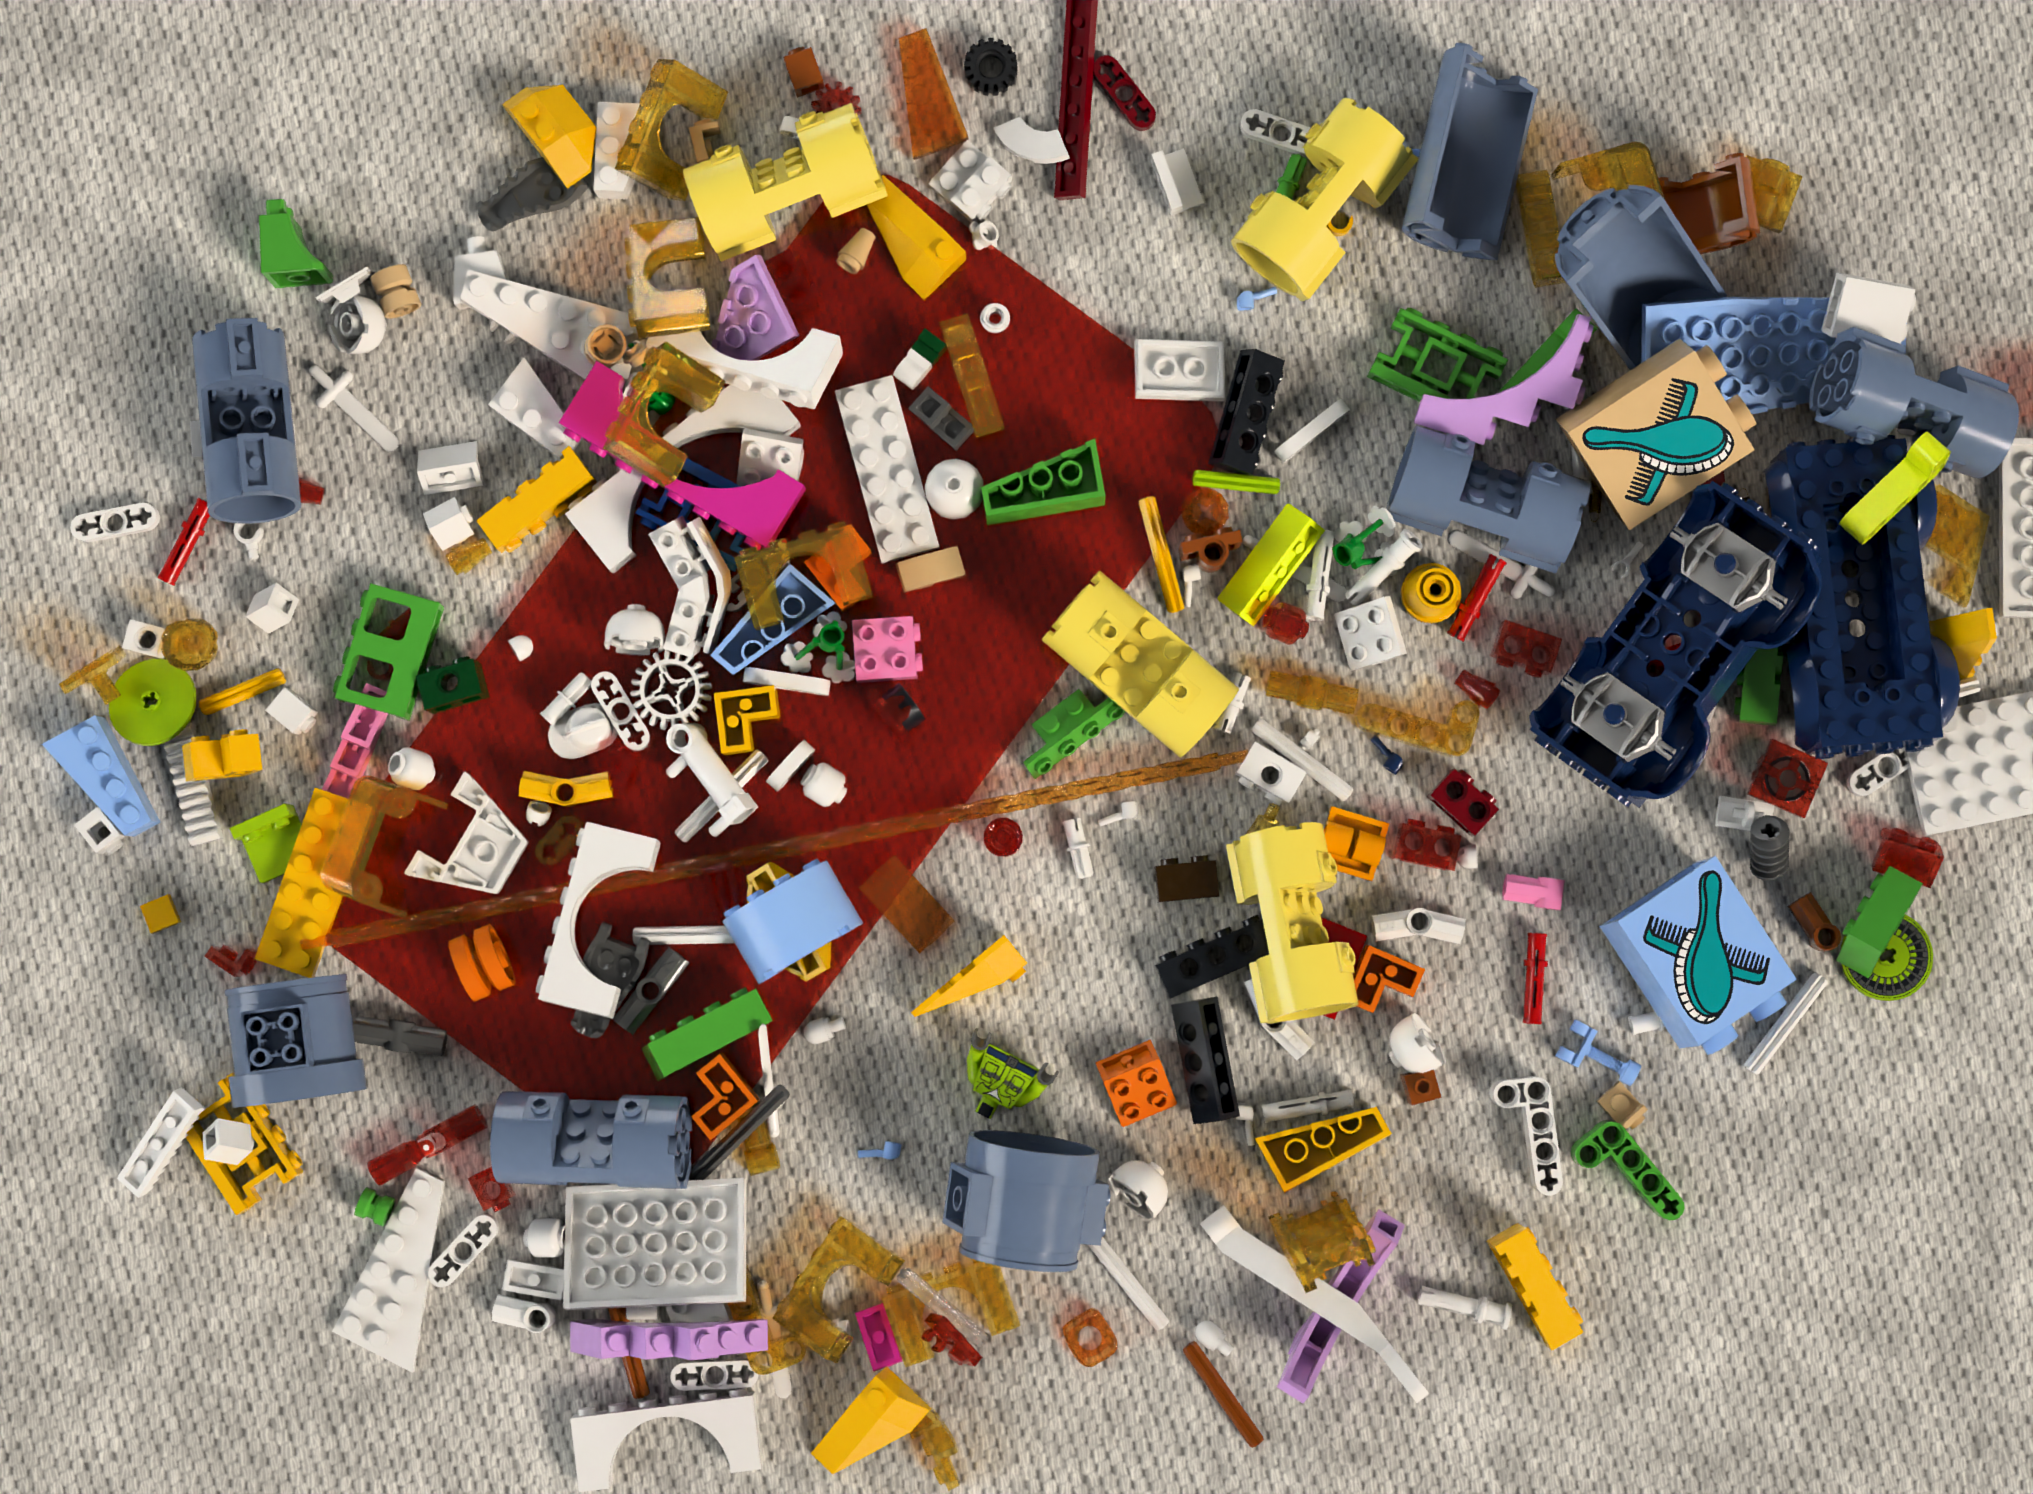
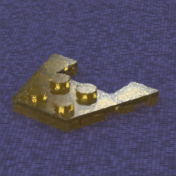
M1938 484L1935 486L1937 494L1936 523L1925 547L1957 567L1941 594L1964 608L1967 607L1970 600L1990 516Z

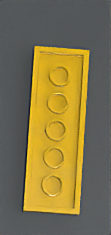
M314 788L254 959L308 978L315 977L374 807L319 788Z

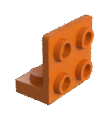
M1151 1039L1095 1062L1122 1127L1177 1104Z

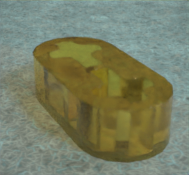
M570 815L559 819L537 844L535 850L537 859L546 865L559 863L576 845L580 828L585 829L583 822L576 816ZM575 822L577 824L574 828L577 831L576 835L569 834L562 840L560 837L566 831L563 826L564 823L572 824ZM558 841L560 844L554 850L557 856L545 859L543 856L546 852L543 847L545 845L552 846Z

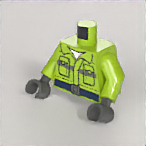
M978 1028L974 1030L971 1038V1047L966 1059L968 1080L974 1085L973 1090L983 1095L975 1112L991 1119L999 1104L1008 1109H1011L1013 1106L1023 1107L1038 1098L1045 1088L1052 1084L1058 1076L1059 1071H1056L1054 1075L1046 1073L1045 1068L1048 1066V1063H1044L1039 1070L1035 1066L989 1043L992 1035L990 1032L987 1038L981 1039L977 1036Z

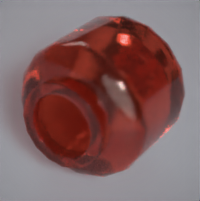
M1280 601L1274 606L1270 605L1263 617L1262 627L1265 628L1266 635L1271 639L1292 645L1299 638L1303 639L1306 636L1309 622H1306V613L1303 609Z

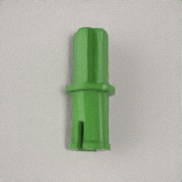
M1299 154L1291 155L1283 176L1277 180L1279 183L1277 193L1290 199L1293 198L1295 191L1300 188L1298 183L1307 164L1305 157Z

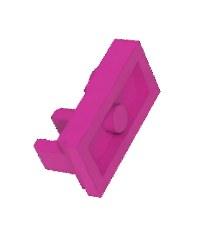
M881 1303L855 1313L873 1371L875 1372L902 1362V1355L886 1305Z

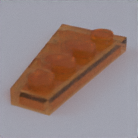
M927 28L899 38L914 161L969 140Z

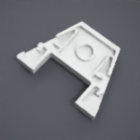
M464 771L451 796L476 810L474 818L446 864L441 863L421 850H417L404 874L499 894L529 841L477 781Z

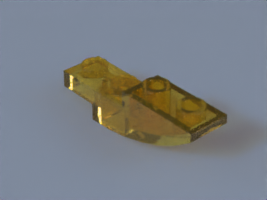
M912 1389L932 1409L909 1434L912 1439L924 1435L925 1438L921 1440V1444L927 1457L933 1455L937 1467L933 1468L935 1476L940 1485L946 1484L949 1491L960 1486V1479L949 1457L958 1453L959 1447L935 1409L918 1392Z

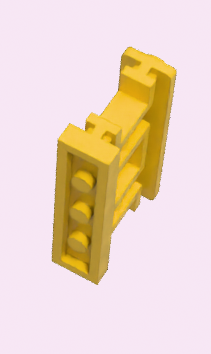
M233 1072L218 1082L225 1096L198 1115L199 1119L193 1123L194 1127L187 1132L188 1136L186 1139L235 1215H239L262 1200L254 1188L256 1185L274 1173L278 1175L283 1184L288 1183L303 1173L300 1167L303 1165V1162L297 1152L294 1150L290 1151L284 1143L286 1135L277 1124L273 1126L269 1120L268 1115L270 1111L266 1104L247 1106L246 1108L249 1112H244L235 1119H232L225 1105L231 1102L228 1077L235 1076ZM214 1113L220 1119L250 1124L251 1135L258 1147L253 1149L238 1165L205 1160L202 1134L204 1129L198 1121L204 1120ZM272 1146L281 1162L266 1170L257 1156ZM247 1163L255 1178L241 1188L231 1172Z

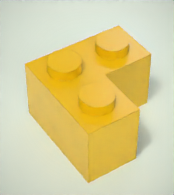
M774 685L714 693L720 748L723 755L754 752L751 722L781 718L777 688Z
M247 729L229 731V734L221 735L220 740H210L208 735L191 737V742L182 745L186 782L244 777L262 770L258 734H248Z

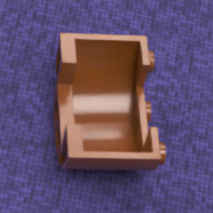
M1744 153L1727 155L1725 161L1714 164L1715 170L1718 171L1713 173L1699 172L1692 175L1693 179L1682 183L1669 181L1668 177L1652 179L1650 181L1651 185L1644 186L1662 195L1700 254L1735 247L1755 239L1757 234H1760L1750 160L1744 157Z

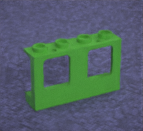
M370 583L369 589L364 590L361 596L360 607H363L359 619L356 618L353 622L351 635L354 637L351 647H346L342 664H345L342 676L338 675L335 680L333 692L336 693L335 698L340 702L356 704L410 721L419 692L416 675L423 674L427 666L444 606L439 602ZM377 598L410 607L411 615L403 639L394 640L367 632ZM360 656L389 663L393 666L392 677L384 697L378 698L350 690Z

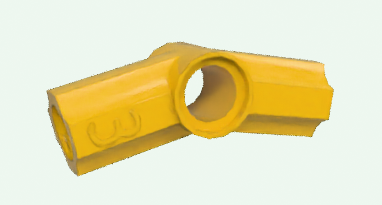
M524 771L520 780L518 795L519 797L565 807L614 797L612 780L608 771L571 779H562ZM564 785H570L573 788V796L568 801H563L559 796V791Z

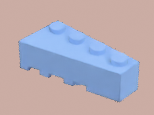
M789 563L710 656L734 675L834 605L835 602Z
M94 715L42 744L124 836L135 837L161 823L105 717Z

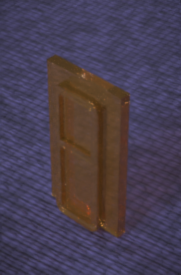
M895 855L879 869L875 870L874 874L858 887L919 954L955 922Z

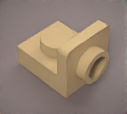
M704 119L694 123L693 127H689L697 164L708 160L711 155H714L710 138L705 140L704 138L721 134L718 121L712 122L710 119Z
M1620 1081L1616 1082L1596 1101L1614 1122L1621 1124L1625 1129L1629 1127L1634 1129L1645 1119L1643 1114L1648 1110L1643 1104L1638 1102Z

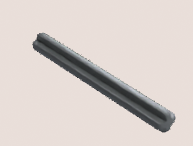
M777 1085L691 1169L689 1180H704L789 1098V1091L783 1085Z

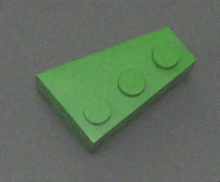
M1891 866L1888 867L1884 876L1878 873L1870 886V889L1874 891L1870 898L1867 896L1863 897L1856 912L1860 913L1858 919L1854 920L1851 918L1842 933L1847 938L1836 961L1869 978L1923 883Z

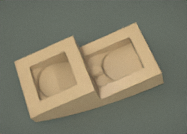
M958 546L924 554L895 564L904 593L966 575Z

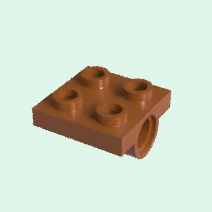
M1225 527L1215 530V534L1203 538L1202 533L1186 536L1178 548L1180 562L1195 559L1196 564L1202 571L1207 573L1217 572L1224 565L1229 551L1239 549L1242 544L1240 530L1233 531L1232 527ZM1208 549L1215 550L1219 555V559H1208L1204 551Z

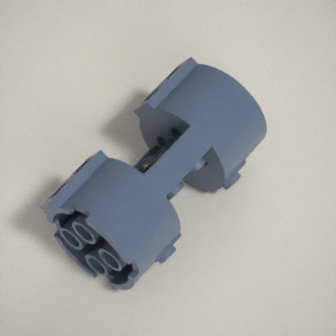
M257 318L226 319V322L215 324L216 330L207 333L204 330H199L192 338L208 514L220 521L241 524L263 523L283 519L295 514L301 508L285 335L280 328H276L274 331L267 329V323L258 322Z
M1852 327L1838 333L1836 342L1829 348L1833 352L1826 365L1820 363L1817 368L1809 398L1810 410L1816 413L1815 421L1845 431L1844 434L1854 437L1856 442L1865 445H1871L1876 441L1887 438L1894 428H1898L1897 431L1901 434L1912 435L1913 444L1922 434L1928 431L1951 451L1945 466L1940 471L1942 473H1950L1953 470L1972 478H1983L2000 465L2015 438L2019 422V407L2016 398L2008 393L2009 384L1959 365L1942 371L1937 382L1915 375L1913 361L1905 354V345L1862 329Z
M1416 425L1403 453L1386 506L1394 521L1442 536L1443 531L1447 529L1451 520L1502 536L1499 548L1500 556L1556 573L1561 563H1565L1582 523L1580 520L1583 514V507L1581 506L1587 505L1590 481L1563 473L1562 470L1546 462H1531L1523 477L1518 476L1511 470H1498L1489 467L1483 461H1472L1475 442L1470 441L1466 436L1449 433L1445 435Z
M503 1091L497 1099L491 1125L490 1154L493 1175L498 1183L567 1185L568 1182L617 1184L619 1187L687 1189L692 1167V1149H689V1131H692V1117L689 1100L687 1097L658 1095H623L619 1098V1101L569 1099L566 1093Z

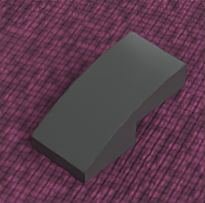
M927 387L908 408L921 422L955 451L976 430L974 425L955 411L947 401L930 387Z

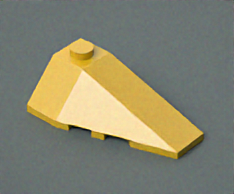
M1993 607L1929 621L1930 633L1945 641L1951 648L1957 661L1960 680L1973 677L1975 674L1974 666H1980L1982 663L1980 655L1988 653L1997 639Z
M1003 935L915 1008L911 1014L914 1017L1004 983L1007 979H1010L1013 983L1026 972L1023 966L1027 962L1006 936Z

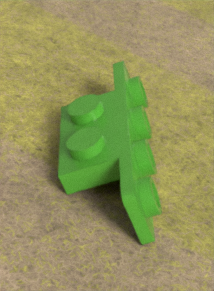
M1080 689L1076 690L1031 724L1046 745L1023 762L1034 779L1046 774L1055 764L1073 754L1079 746L1097 736L1111 722L1121 718L1125 711L1110 698L1094 707Z

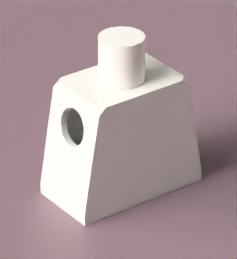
M481 236L468 238L469 254L455 257L453 301L459 310L471 308L460 301L467 269L508 280L500 254L496 250L486 251L485 238Z

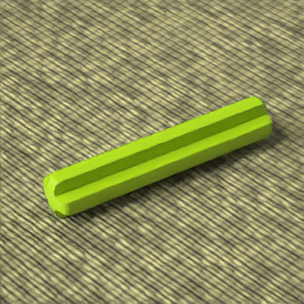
M1195 470L1192 478L1193 485L1199 487L1278 494L1280 490V479L1272 477Z

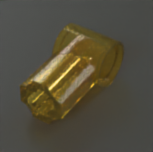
M744 1117L738 1118V1123H739ZM765 1120L744 1141L746 1149L744 1150V1156L750 1176L781 1167L774 1142H771Z

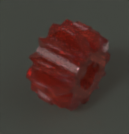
M837 82L836 89H832L831 85L826 83V93L817 90L815 94L819 100L811 102V106L816 110V114L822 111L824 114L834 110L832 108L833 103H837L840 107L852 103L854 112L857 115L862 113L861 107L857 106L860 102L859 95H852L853 87L851 86L843 90L842 82Z

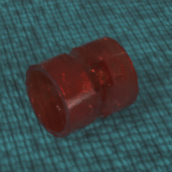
M997 818L991 821L984 831L986 848L997 857H1010L1022 845L1023 834L1021 828L1015 821L1009 818Z

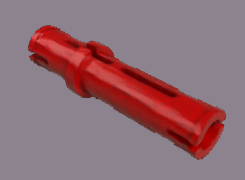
M197 498L189 518L181 524L183 529L160 574L157 576L158 579L175 586L199 536L203 537L205 533L203 528L210 517L206 501Z
M1489 554L1464 604L1460 603L1458 607L1460 611L1447 634L1454 637L1458 628L1462 627L1456 639L1462 642L1465 641L1474 620L1479 619L1481 616L1479 611L1507 562L1499 559L1495 568L1492 569L1497 557Z
M1528 932L1527 959H1524L1523 966H1526L1523 1023L1542 1024L1545 967H1548V961H1545L1547 937L1545 933ZM1536 949H1537L1536 975H1534V972H1535V955H1536ZM1534 981H1535V997H1534V1007H1533V990H1534Z

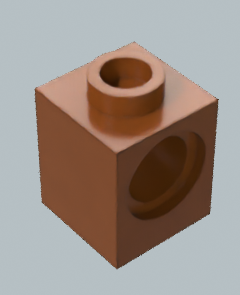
M805 47L795 48L789 51L787 56L783 57L797 98L825 88L811 47L807 49Z
M1434 1069L1424 1073L1408 1072L1400 1074L1408 1104L1413 1106L1442 1098Z

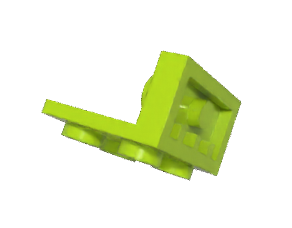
M284 803L229 829L234 839L242 840L260 883H266L284 875L302 823L294 805Z

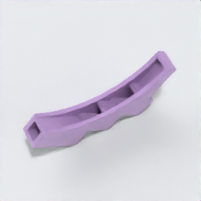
M1577 314L1566 339L1554 356L1536 373L1516 386L1493 395L1472 399H1446L1423 394L1414 423L1452 435H1464L1470 441L1484 445L1486 439L1491 441L1497 423L1492 422L1493 416L1529 427L1530 421L1536 422L1541 409V405L1536 404L1538 398L1573 409L1575 404L1580 405L1586 387H1582L1583 380L1572 377L1573 371H1579L1584 355L1579 352L1583 342L1588 343L1592 335L1594 325L1589 324L1591 317Z
M1378 1209L1346 1250L1338 1271L1328 1284L1358 1303L1378 1270L1397 1246L1405 1225ZM1312 1312L1293 1339L1288 1352L1290 1356L1277 1388L1304 1403L1309 1397L1320 1370L1341 1329L1317 1313Z
M762 1318L694 1323H644L605 1319L570 1321V1352L599 1359L632 1356L645 1360L667 1357L700 1360L719 1358L721 1355L768 1351L767 1319Z

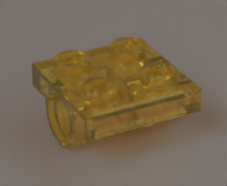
M1747 155L1746 158L1750 160L1759 226L1779 234L1783 230L1803 176L1790 172L1789 166L1780 161L1769 158L1759 160Z

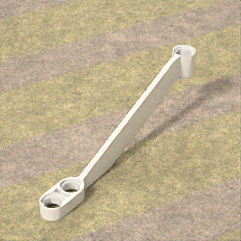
M1224 1205L1200 1223L1223 1254L1376 1351L1416 1403L1429 1394L1359 1303L1244 1231Z

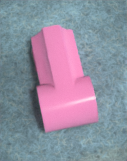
M1506 874L1503 883L1502 900L1534 904V907L1561 910L1565 880L1538 877L1536 879Z

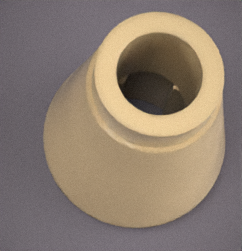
M860 228L838 252L837 264L851 274H857L859 270H863L873 241L876 238L875 235L865 228Z

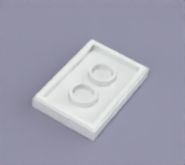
M1135 339V399L1225 400L1224 342Z

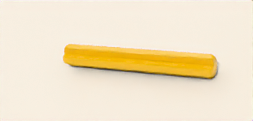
M1154 496L1145 497L1139 500L1141 514L1167 611L1175 613L1184 609L1183 600L1156 498Z

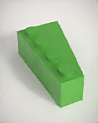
M1095 438L1085 442V445L1073 450H1066L1057 457L1045 462H1038L1022 472H1015L981 487L987 525L1105 506L1106 495Z
M1783 645L1772 649H1757L1737 676V685H1742V696L1735 697L1734 715H1740L1739 723L1776 726L1781 685L1780 677L1783 665Z
M745 987L730 995L732 1001L722 1006L717 1001L704 1008L705 1015L695 1020L692 1015L676 1023L678 1029L668 1034L663 1029L649 1036L651 1042L643 1047L642 1051L657 1080L660 1081L669 1074L681 1070L700 1058L759 1029L761 1024L767 1025L773 1020L757 989L755 988L748 992Z

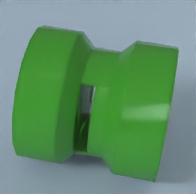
M366 1187L359 1198L354 1215L360 1218H371L375 1224L383 1227L390 1217L395 1204V1198L388 1195L382 1197L377 1195L376 1190Z

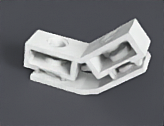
M682 515L648 535L679 589L663 649L692 658L700 652L701 647H703V652L707 654L717 647L732 592L730 570L702 519L698 517L686 523ZM693 540H696V542H697V544H698L697 547H696V545L694 544ZM712 569L716 578L718 597L715 608H712L715 595L710 594L707 571ZM706 616H708L706 626L709 627V629L707 631V634L704 633V636H702L701 634L704 627Z

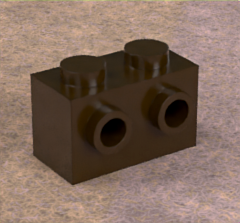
M1208 855L1190 857L1191 863L1179 864L1178 858L1160 860L1161 865L1154 867L1158 903L1219 897L1216 860L1209 861Z

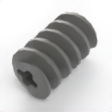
M1765 815L1756 819L1751 825L1750 870L1759 879L1774 880L1780 878L1789 867L1790 829L1781 818Z

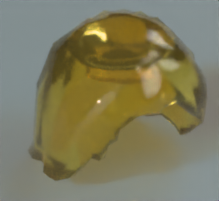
M188 618L169 624L161 636V650L167 662L183 671L204 668L215 659L218 652L217 631L209 622L201 618Z

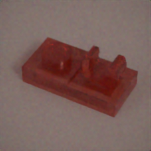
M930 1313L924 1320L931 1329L924 1331L921 1339L930 1342L934 1336L936 1337V1343L931 1348L932 1351L939 1353L946 1347L949 1350L948 1356L958 1365L976 1366L983 1358L945 1316Z

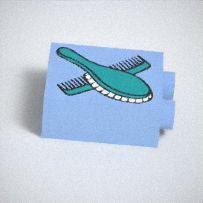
M1716 856L1693 863L1599 926L1656 1014L1661 1018L1679 1049L1701 1045L1707 1055L1721 1050L1739 1036L1732 1023L1747 1013L1751 1014L1755 1022L1774 1014L1787 1004L1780 991L1797 980Z

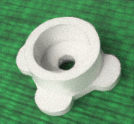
M974 221L969 224V230L972 233V244L975 249L989 248L994 250L997 247L999 233L992 222L984 221L978 224Z

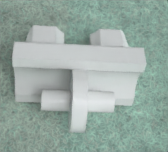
M1719 796L1715 826L1750 831L1752 823L1759 817L1765 815L1773 816L1775 804Z

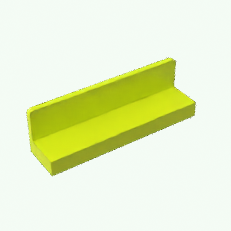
M1286 504L1220 593L1217 600L1254 627L1325 530L1291 504Z

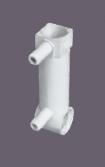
M682 723L670 727L666 736L668 747L681 756L666 769V774L671 778H675L686 766L690 767L720 810L718 811L722 815L709 827V833L713 837H717L729 825L742 823L758 806L749 793H745L707 741L705 728L698 723ZM686 732H687L688 737H689L688 744H687V742H686V740H685Z

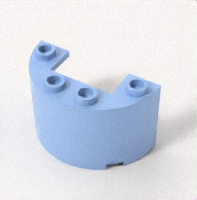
M817 858L802 867L804 871L792 878L789 873L785 874L773 882L775 885L773 889L766 893L763 889H760L746 897L749 902L743 907H740L738 904L723 913L725 919L722 922L758 985L832 940L838 939L863 924L828 861L820 863Z

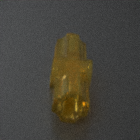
M1270 671L1265 696L1295 702L1297 706L1309 709L1322 710L1323 708L1353 715L1357 705L1359 689L1328 683V680L1308 675L1299 677L1288 673Z

